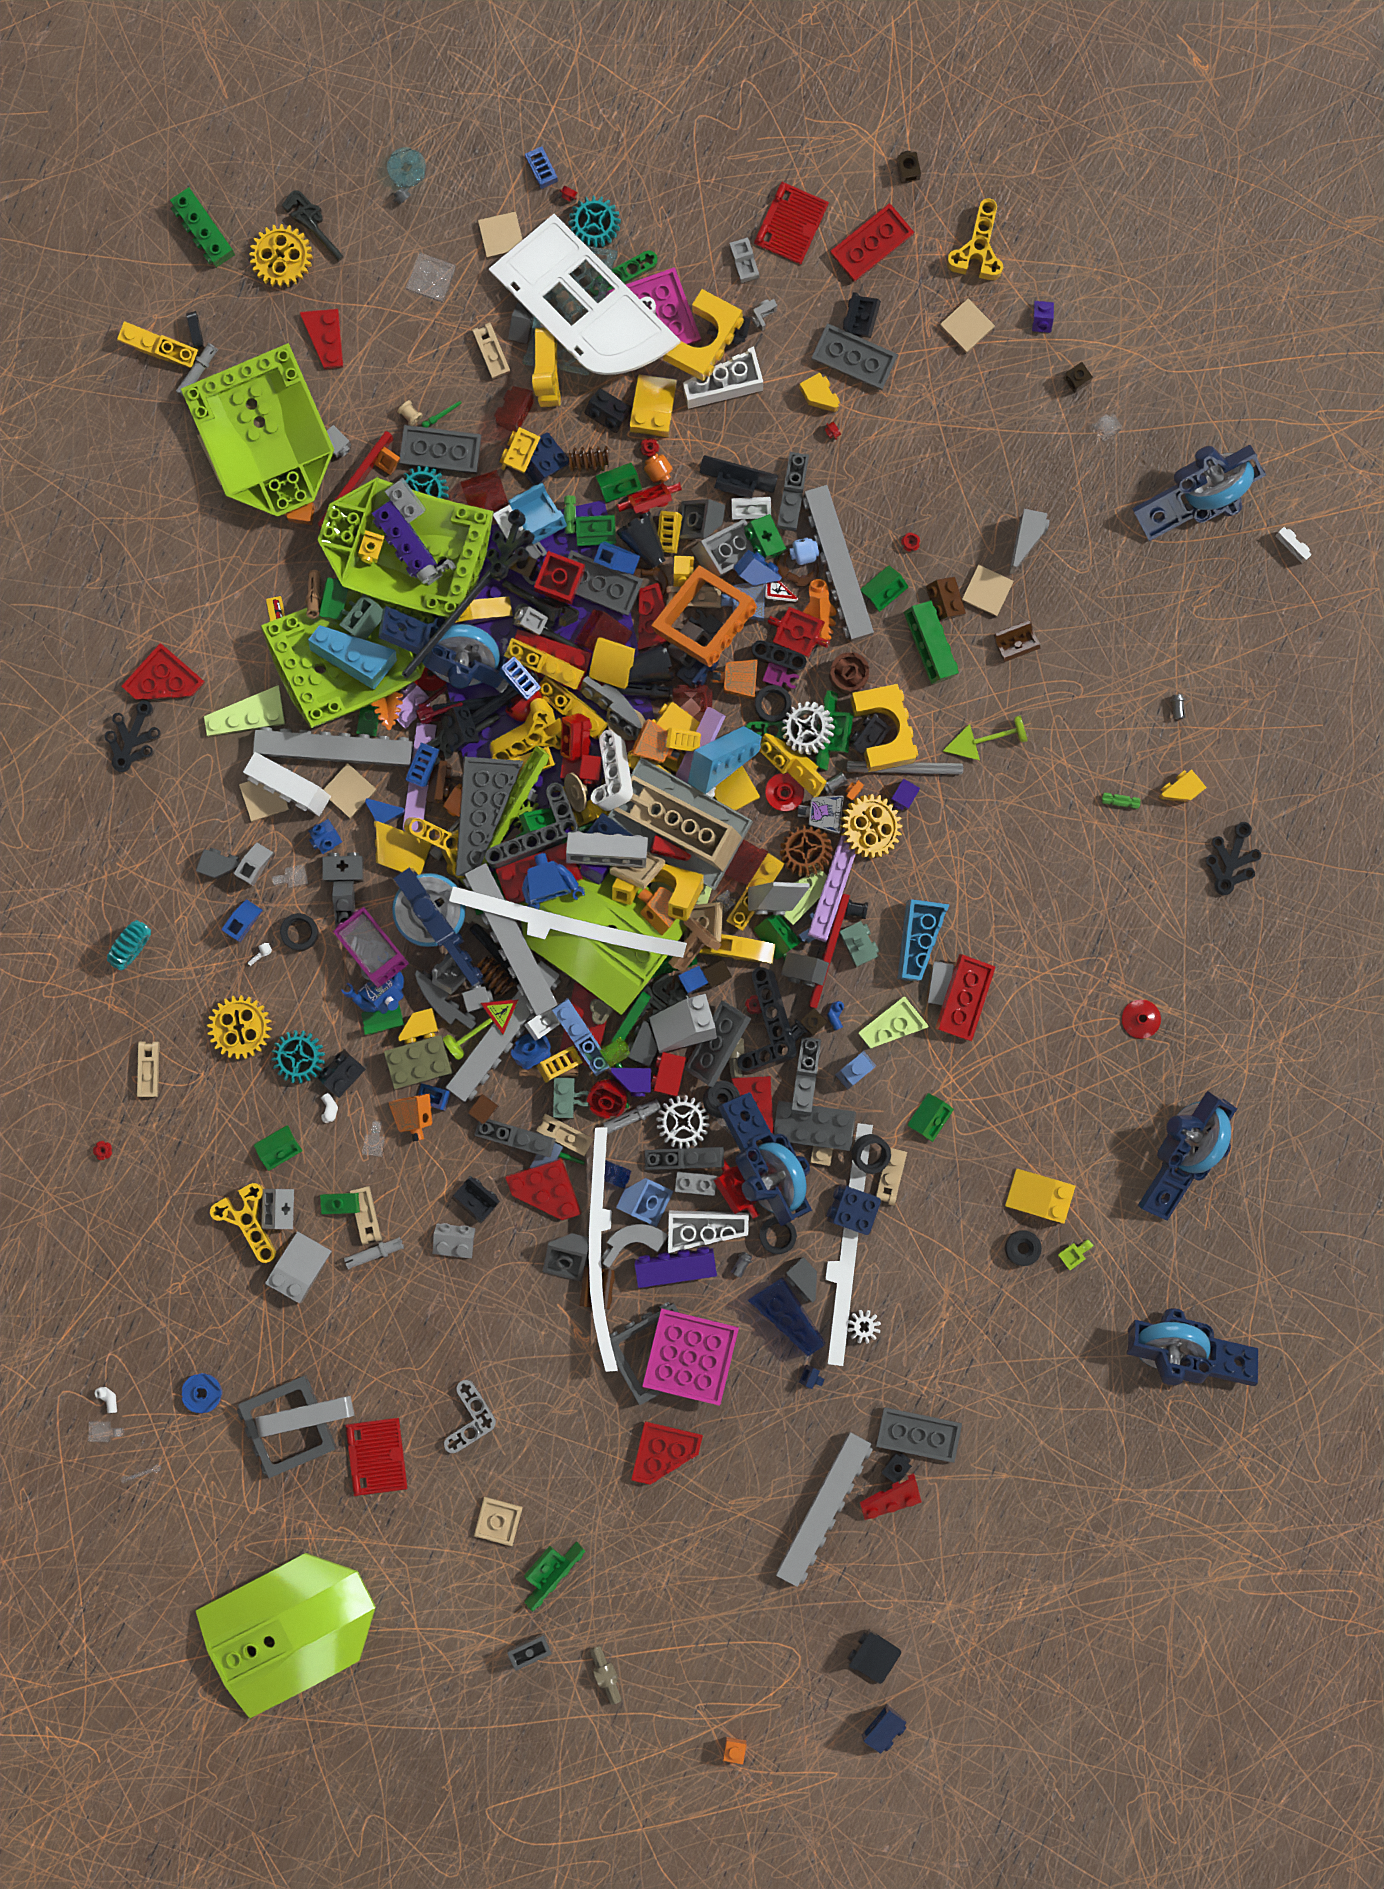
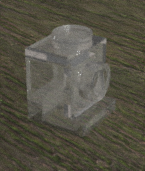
M1107 414L1098 419L1097 423L1093 424L1102 442L1119 433L1122 428L1115 414L1111 416Z

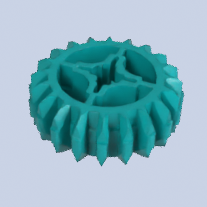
M594 195L592 196V201L585 197V203L583 204L581 201H578L579 208L573 206L572 210L574 213L569 214V217L572 219L568 221L569 226H572L570 230L583 243L586 242L588 248L591 244H594V248L597 249V244L599 243L604 248V241L611 244L612 240L610 237L616 238V232L620 231L618 224L621 223V219L617 218L619 211H615V205L609 206V199L603 203L602 196L598 201H596ZM591 209H599L601 211L594 213ZM585 214L587 221L584 223V227L580 228V217ZM609 216L611 223L605 231L602 223ZM591 219L595 222L598 221V225H596L595 223L591 224ZM597 232L599 235H589V233Z
M418 466V472L414 473V470L411 468L410 476L407 473L403 474L406 483L409 486L411 485L415 491L419 492L418 488L420 490L423 489V491L426 489L427 495H430L434 489L433 486L437 484L439 488L437 498H449V495L444 493L449 491V487L444 486L447 481L446 479L440 480L442 478L441 473L435 476L436 469L433 468L429 473L428 466H425L424 471ZM426 478L431 481L421 484L415 480Z
M138 920L131 922L109 950L107 961L110 965L119 970L126 969L146 945L151 936V929Z
M294 1030V1037L287 1032V1040L281 1036L279 1039L283 1043L281 1045L279 1043L274 1044L276 1047H279V1050H272V1053L277 1054V1057H273L271 1060L274 1062L278 1061V1064L274 1065L273 1068H281L277 1074L281 1076L283 1073H286L283 1078L286 1081L292 1076L291 1083H295L296 1077L299 1083H303V1077L309 1082L311 1081L309 1074L317 1077L314 1070H322L321 1067L317 1066L318 1063H325L324 1060L319 1059V1056H325V1053L318 1051L323 1048V1045L316 1046L319 1039L315 1038L311 1041L313 1037L311 1033L306 1038V1031L302 1030L299 1036L298 1031ZM298 1041L294 1051H284L290 1043ZM305 1042L312 1047L314 1057L305 1054ZM300 1051V1055L308 1059H299L300 1062H297V1059L289 1056V1054L294 1055ZM283 1057L292 1060V1072L285 1067ZM304 1062L312 1063L308 1070L298 1073Z

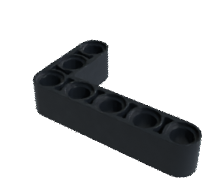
M765 967L755 968L752 972V980L771 1044L739 1057L738 1067L742 1071L756 1073L790 1061L797 1053L775 974L772 970ZM765 972L766 978L762 981L761 975ZM771 990L772 995L767 1000L766 994ZM776 1009L777 1014L772 1018V1011ZM781 1027L782 1034L778 1037L777 1030ZM785 1046H787L788 1051L783 1056L782 1050ZM769 1052L770 1058L765 1062L764 1057ZM751 1059L752 1065L748 1068L747 1061Z

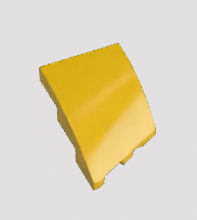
M743 766L715 786V800L735 811L760 798Z
M374 821L377 838L375 839L376 863L400 872L410 867L420 875L431 844L408 834L406 831Z

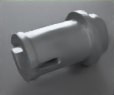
M1183 694L1172 695V699H1170L1173 707V719L1186 718L1184 710L1186 698H1184Z
M840 772L827 781L823 790L827 795L829 793L833 794L834 790L848 783L846 777Z
M744 1251L738 1255L739 1258L730 1271L742 1278L749 1263L753 1262L751 1261L753 1257Z

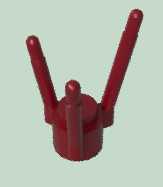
M445 686L425 702L418 704L419 709L415 710L421 725L424 723L428 724L440 720L441 716L435 717V715L447 712L452 707L462 706L463 703L453 704L433 711L431 706L427 707L429 703L448 689Z

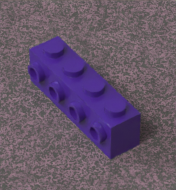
M391 500L372 513L375 517L373 522L379 530L381 528L386 533L384 536L385 540L390 546L393 544L397 549L395 552L396 556L401 562L405 561L408 565L406 570L412 578L416 577L419 579L417 573L428 565H433L434 568L438 567V564L410 523H407Z
M700 1247L696 1251L680 1250L676 1254L664 1252L655 1257L644 1255L635 1259L638 1288L717 1276L713 1248Z

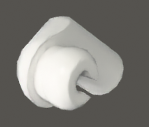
M327 1093L321 1097L326 1105L325 1112L321 1116L324 1123L332 1122L336 1118L338 1111L337 1104L330 1093Z
M107 1387L97 1388L95 1396L106 1402L107 1413L117 1412L115 1393Z

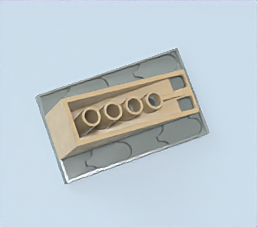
M641 757L630 776L633 789L632 798L627 803L612 809L608 817L633 836L641 835L648 837L647 852L650 851L652 838L657 835L691 854L692 856L687 862L657 854L653 855L664 859L665 863L671 866L704 875L703 884L716 890L753 821Z

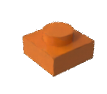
M384 447L380 451L375 465L391 475L395 471L400 457Z
M859 780L856 784L852 782L845 791L848 793L846 799L852 803L853 799L863 789L864 784Z

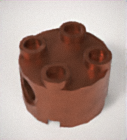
M854 652L842 653L836 657L830 668L829 678L831 684L836 690L847 695L863 689L869 678V666L865 658Z

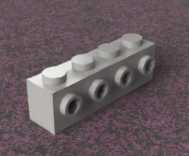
M580 831L568 832L566 863L646 868L648 837L641 835L623 836L621 834L604 835L602 833L587 834Z

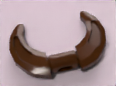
M789 550L784 551L779 556L776 566L779 568L778 573L783 580L786 578L797 583L796 586L806 587L813 580L817 579L819 573L818 563L814 564L811 573L799 577L789 572L786 565V558L790 554Z
M641 566L636 567L634 574L631 575L638 578L641 576H654V579L659 582L662 595L664 596L668 586V579L665 573L657 567H654V569H641Z

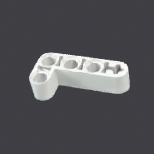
M605 730L599 738L606 784L592 792L591 801L603 810L610 811L630 801L633 789L625 741L613 731Z

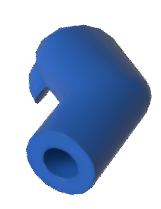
M841 1001L833 1002L827 1013L834 1031L843 1027L839 1019L844 1009V1004Z

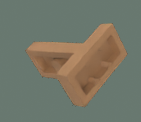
M690 917L687 921L683 922L692 931L691 935L685 939L687 945L683 958L673 956L668 962L673 968L682 972L685 971L704 945L714 950H718L722 945L704 926Z

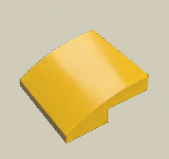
M599 637L594 649L589 677L625 689L628 686L629 672L633 666L635 649Z

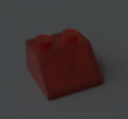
M513 386L511 391L507 390L503 398L505 402L502 408L498 407L494 417L496 418L497 425L510 432H517L518 428L522 427L535 402L533 391Z

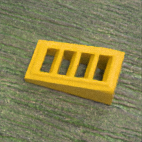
M660 511L658 535L664 553L677 554L682 515L678 512ZM667 519H674V521L668 522ZM666 526L673 527V530H666ZM665 535H673V537L665 538ZM664 542H666V543H672V546H663V545H664Z
M669 728L666 747L694 752V750L700 747L701 733Z
M571 1046L540 1062L537 1068L547 1083L583 1062L574 1046ZM567 1053L570 1054L574 1063L571 1064L566 1055ZM560 1057H562L567 1067L563 1066ZM553 1061H555L557 1067L559 1068V1071L556 1070L555 1066L552 1063Z

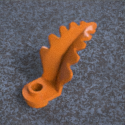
M815 579L809 585L810 601L803 612L825 622L820 637L830 640L831 636L829 634L834 632L829 626L836 625L831 616L836 615L837 610L829 601V590L826 582L822 579Z
M394 692L371 703L372 706L379 707L375 709V713H380L378 720H383L381 724L386 726L387 730H391L392 726L396 724L393 720L399 718L395 713L401 712V709L396 707L403 704V701L397 699L403 697L401 693Z

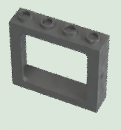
M669 1301L659 1306L660 1311L655 1314L649 1312L643 1315L641 1322L635 1324L633 1321L624 1326L625 1331L619 1334L615 1331L609 1335L616 1364L639 1405L663 1392L654 1389L648 1391L642 1389L619 1348V1343L657 1322L661 1308L679 1312L674 1303L670 1305Z
M307 1375L238 1404L239 1409H237V1413L240 1419H244L247 1425L245 1432L249 1439L252 1438L255 1444L252 1446L256 1457L260 1456L263 1463L260 1464L261 1470L264 1475H268V1478L337 1449L327 1423H321L316 1425L323 1440L321 1445L278 1464H272L263 1441L258 1436L257 1427L251 1415L252 1409L298 1389L302 1391L307 1405L318 1403Z

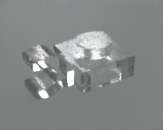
M304 864L285 868V875L272 877L274 886L288 883L289 888L309 884Z
M373 1121L371 1135L365 1134L362 1154L383 1156L385 1137L380 1136L382 1122Z
M89 1421L88 1441L110 1442V1436H124V1428H110V1421Z

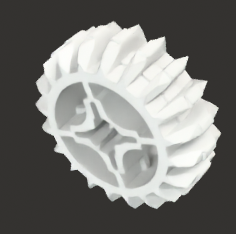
M806 701L805 706L798 703V709L791 707L792 714L786 713L789 719L783 720V723L787 726L781 729L783 732H787L783 735V738L788 739L786 744L788 746L792 745V750H798L800 754L806 751V754L810 755L812 750L818 753V747L825 749L824 742L830 743L827 737H833L834 734L829 730H833L835 726L830 724L833 718L828 717L830 712L828 710L824 711V706L820 705L818 707L816 702L810 705ZM813 713L812 716L805 720L799 719L805 714ZM819 718H820L821 721H822V730H821V733L817 730V725H818V723H819V721H818ZM795 724H797V725L799 726V732H798V734H797V735H798L797 738L795 737V734H794ZM802 724L810 726L815 732L806 730ZM811 736L816 737L812 742L803 743L804 740L806 741Z
M686 1095L682 1102H680V1096L676 1097L677 1103H674L672 1098L669 1099L671 1106L669 1107L664 1103L663 1107L667 1110L665 1112L659 1110L663 1118L657 1117L656 1119L657 1121H662L663 1124L658 1125L657 1129H664L659 1135L663 1136L666 1134L668 1136L664 1140L666 1143L669 1139H672V1147H674L676 1142H679V1149H682V1143H686V1148H690V1141L696 1146V1138L703 1141L700 1133H708L706 1130H703V1126H710L709 1123H704V1120L709 1119V1115H702V1113L706 1112V1109L699 1110L702 1103L699 1102L695 1106L693 1104L695 1098H692L691 1102H687L688 1096ZM678 1106L692 1108L685 1115H680L674 1110ZM696 1112L700 1119L698 1131L690 1124V1119ZM668 1114L676 1120V1125L670 1132L666 1125ZM690 1114L687 1123H689L688 1126L691 1130L685 1126L675 1130L678 1127L677 1123H680L677 1122L678 1118L675 1115L684 1119ZM682 1129L689 1131L693 1135L686 1139L675 1137Z

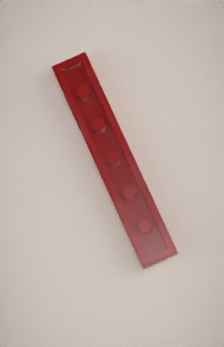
M388 431L383 433L334 501L359 488L375 466L380 451L384 447L388 448L394 440L392 434ZM326 513L318 522L320 529L322 528Z
M844 893L842 894L822 956V960L828 962L829 966L850 895ZM815 984L808 1004L809 1008L817 1009L823 990L822 985Z

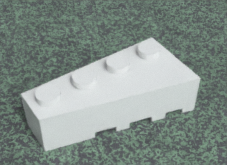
M754 346L747 349L743 354H738L732 357L731 360L716 365L711 376H707L704 382L696 377L683 382V392L688 409L763 391V379Z
M254 752L243 773L249 776L248 781L255 785H258V783L263 784V789L272 794L277 792L280 794L279 797L287 802L293 801L296 803V807L303 811L309 810L319 817L331 798L319 786Z
M669 1210L668 1253L747 1236L749 1214L748 1212L734 1214L733 1212Z

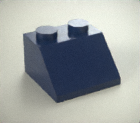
M887 1704L862 1733L863 1741L880 1754L883 1751L887 1752L894 1742L892 1740L895 1736H900L905 1731V1724L907 1722Z

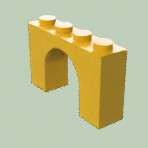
M701 289L692 304V311L694 314L711 322L717 328V338L713 343L702 348L692 347L681 341L675 348L663 355V360L704 382L706 377H710L713 373L715 362L721 360L724 354L723 349L726 345L731 344L734 338L733 333L736 328L740 329L744 319L741 309Z
M898 684L852 693L850 701L854 717L882 713L889 716L897 727V737L894 741L886 745L866 748L864 757L868 772L914 763L916 756H918L917 746L913 745L912 742L913 730L911 726H908V710L903 707L904 694L902 689L899 690Z
M674 702L664 703L658 711L660 715L657 720H652L666 731L669 728L696 732L700 724L699 721ZM630 751L627 754L629 771L633 772L640 758L630 755ZM649 761V762H651L652 764H654V765L658 766L659 768H661V769L665 770L666 772H668L666 769H664V768H663L662 766H660L658 763Z
M665 864L651 882H662L674 889V893L668 903L669 917L683 921L688 920L703 890L704 875ZM617 877L612 886V900L631 905L640 888Z

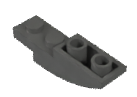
M790 452L777 525L778 529L795 532L797 530L809 459L807 454Z
M586 676L582 680L580 692L586 698L598 704L601 709L608 711L606 719L611 724L616 725L628 736L637 740L642 725L631 704L612 685L606 683L602 687Z
M418 970L416 971L415 975L424 996L442 1018L451 1025L458 1019L471 1030L476 1027L477 1024L474 1022L476 1018L467 1011L465 1014L461 1013L458 1010L460 1006L452 1000L446 1002L450 994L432 984L431 979L433 977L424 970L422 973Z
M802 1036L791 1113L811 1116L821 1039Z
M490 1119L485 1124L478 1122L474 1135L546 1157H551L556 1140L549 1136Z
M723 1147L645 1150V1170L724 1167Z

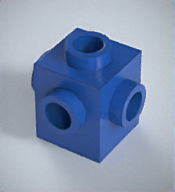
M329 819L315 825L308 831L312 837L309 839L314 849L319 848L322 854L343 842Z

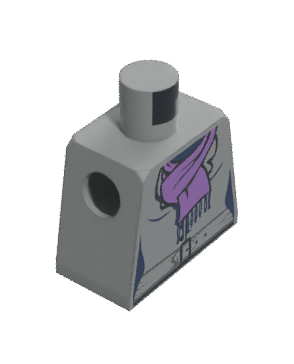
M843 796L811 798L810 806L799 805L797 817L809 818L808 827L813 826L814 829L820 828L821 831L839 835Z

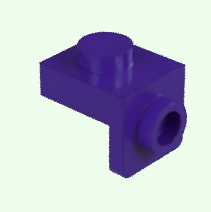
M1034 301L1032 331L1050 333L1054 320V302Z

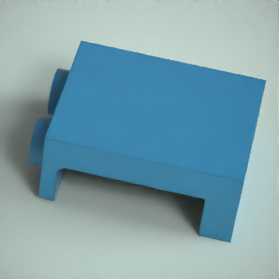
M543 483L532 486L529 490L514 496L508 501L512 510L518 509L525 515L526 522L522 527L525 531L529 530L535 535L532 544L567 526L562 512L556 508Z

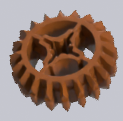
M803 825V830H799L796 827L795 833L792 831L788 832L790 837L784 836L783 840L785 843L780 844L783 850L779 853L782 856L781 861L786 863L785 868L787 870L791 869L792 874L798 871V876L800 877L803 873H806V877L809 878L810 872L817 875L818 869L823 872V865H829L827 859H832L830 852L833 851V848L829 846L831 840L826 839V833L821 834L820 828L814 831V827L810 826L808 830L806 825ZM808 839H813L820 844V846H817V844H811L808 841ZM802 840L799 845L794 846L798 841ZM805 845H807V849H809L807 853V858L804 853L806 849ZM819 856L815 861L811 862L813 857ZM792 857L803 859L804 864L795 861Z

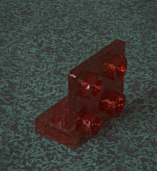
M497 470L460 482L469 506L496 513L509 505Z
M594 609L574 643L594 652L599 637L626 645L632 635V631L607 613Z
M678 685L677 688H673V698H700V712L705 713L707 707L712 708V689H708L707 685H698L697 688H689L688 685Z
M743 839L724 874L748 887L767 856L768 851L763 848L759 849Z

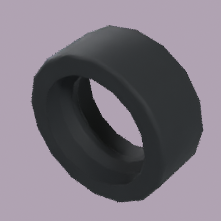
M770 685L765 686L758 692L754 707L756 714L763 721L778 722L787 718L786 713H790L792 702L789 693L784 688ZM769 693H777L784 699V709L778 715H768L762 709V699Z
M291 914L281 924V939L292 950H308L318 939L319 931L317 924L306 914ZM295 921H304L311 929V935L304 943H294L288 937V928Z
M863 1135L856 1140L852 1147V1160L865 1173H879L889 1164L891 1149L887 1142L878 1135ZM876 1143L882 1150L879 1159L873 1164L867 1165L861 1160L862 1151L869 1144Z
M776 1217L768 1219L760 1229L759 1239L761 1245L772 1254L787 1253L796 1242L797 1232L795 1226L791 1222L785 1224L784 1226L789 1230V1240L782 1247H774L767 1241L766 1233L769 1227L779 1224Z

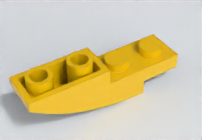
M125 321L117 338V341L132 346L135 350L188 368L192 367L198 352L193 347L163 335L159 336Z
M511 638L504 654L509 659L515 657L522 665L573 689H577L584 674V671L514 638Z
M545 676L539 684L541 687L539 691L543 699L563 715L571 716L579 713L590 718L592 724L590 736L598 740L608 726V723L597 715L596 711L550 677Z
M768 733L764 734L760 742L761 748L759 751L782 774L788 772L814 798L819 796L827 781L816 772L818 766L807 756L800 754L798 750H792V746H788L781 739Z
M768 853L748 887L774 882L785 863ZM748 887L726 920L742 931L755 913V911H748Z
M721 934L720 943L722 945L718 950L704 945L698 953L730 957L735 960L773 964L775 944Z

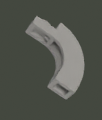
M645 1224L630 1225L622 1228L607 1241L613 1248L612 1250L608 1248L602 1256L604 1259L603 1264L610 1268L621 1249L633 1242L644 1243L658 1252L668 1234L656 1227Z

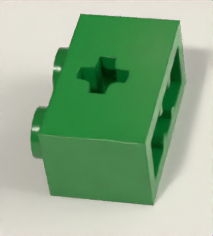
M770 514L752 520L744 527L745 536L751 542L753 553H760L765 558L764 561L777 557L786 550Z

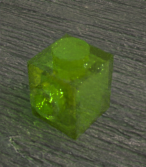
M621 1037L603 1046L600 1050L609 1067L624 1060L630 1054L627 1043L624 1040L622 1041Z

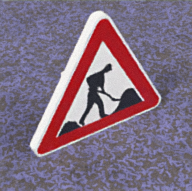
M780 581L765 583V597L767 599L793 602L798 600Z

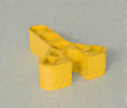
M986 198L980 203L972 240L959 250L950 252L947 259V267L950 271L966 275L969 261L971 259H978L981 262L979 278L994 281L1001 276L1003 263L996 258L989 244L997 210V204L993 199ZM988 206L992 209V212L986 213L982 208ZM985 225L988 230L981 231L978 226ZM980 243L984 249L977 250L974 245ZM954 258L958 259L957 264L954 263ZM992 267H996V272H992Z
M545 327L535 328V370L532 375L533 390L535 395L538 396L540 407L560 406L557 339Z
M542 698L534 699L530 704L531 711L525 723L490 743L489 748L492 759L511 760L533 749L535 746H549L561 749L562 721L560 718L555 720L553 709L546 700Z
M409 817L405 820L404 829L408 834L440 848L447 862L448 874L457 878L465 877L455 875L458 830L448 832L416 817ZM417 821L418 829L413 831L412 824ZM434 829L435 837L430 839L429 832ZM448 838H451L452 845L448 848L446 841Z
M252 1183L238 1190L244 1201V1208L241 1211L235 1210L229 1198H224L211 1207L210 1215L214 1220H225L239 1226L257 1259L262 1263H269L275 1259L276 1250L267 1233L262 1229V1224L258 1219L260 1200L263 1198L264 1187L260 1184ZM252 1188L259 1189L257 1197L248 1196L253 1191ZM217 1207L227 1208L222 1212L223 1216L216 1215ZM245 1214H250L252 1217L249 1225L244 1224L242 1221V1217ZM255 1231L261 1233L262 1237L259 1242H255L252 1239V1234ZM265 1248L271 1251V1257L267 1260L261 1255L262 1250Z

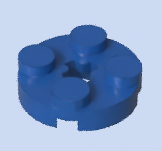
M530 1033L526 1034L515 1042L516 1047L514 1050H511L515 1063L522 1066L525 1070L551 1056V1045L545 1035L535 1041Z
M206 1373L193 1375L183 1384L182 1401L192 1412H210L221 1401L223 1393L221 1385L212 1375ZM199 1388L206 1390V1398L197 1397L199 1394L197 1390Z

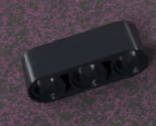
M758 640L752 646V656L758 661L767 664L770 662L797 674L804 671L806 667V658L801 653L764 640ZM763 646L766 652L763 655H759L755 652L756 647ZM780 652L784 655V659L776 661L773 657L774 654ZM800 659L803 665L796 668L792 665V661Z

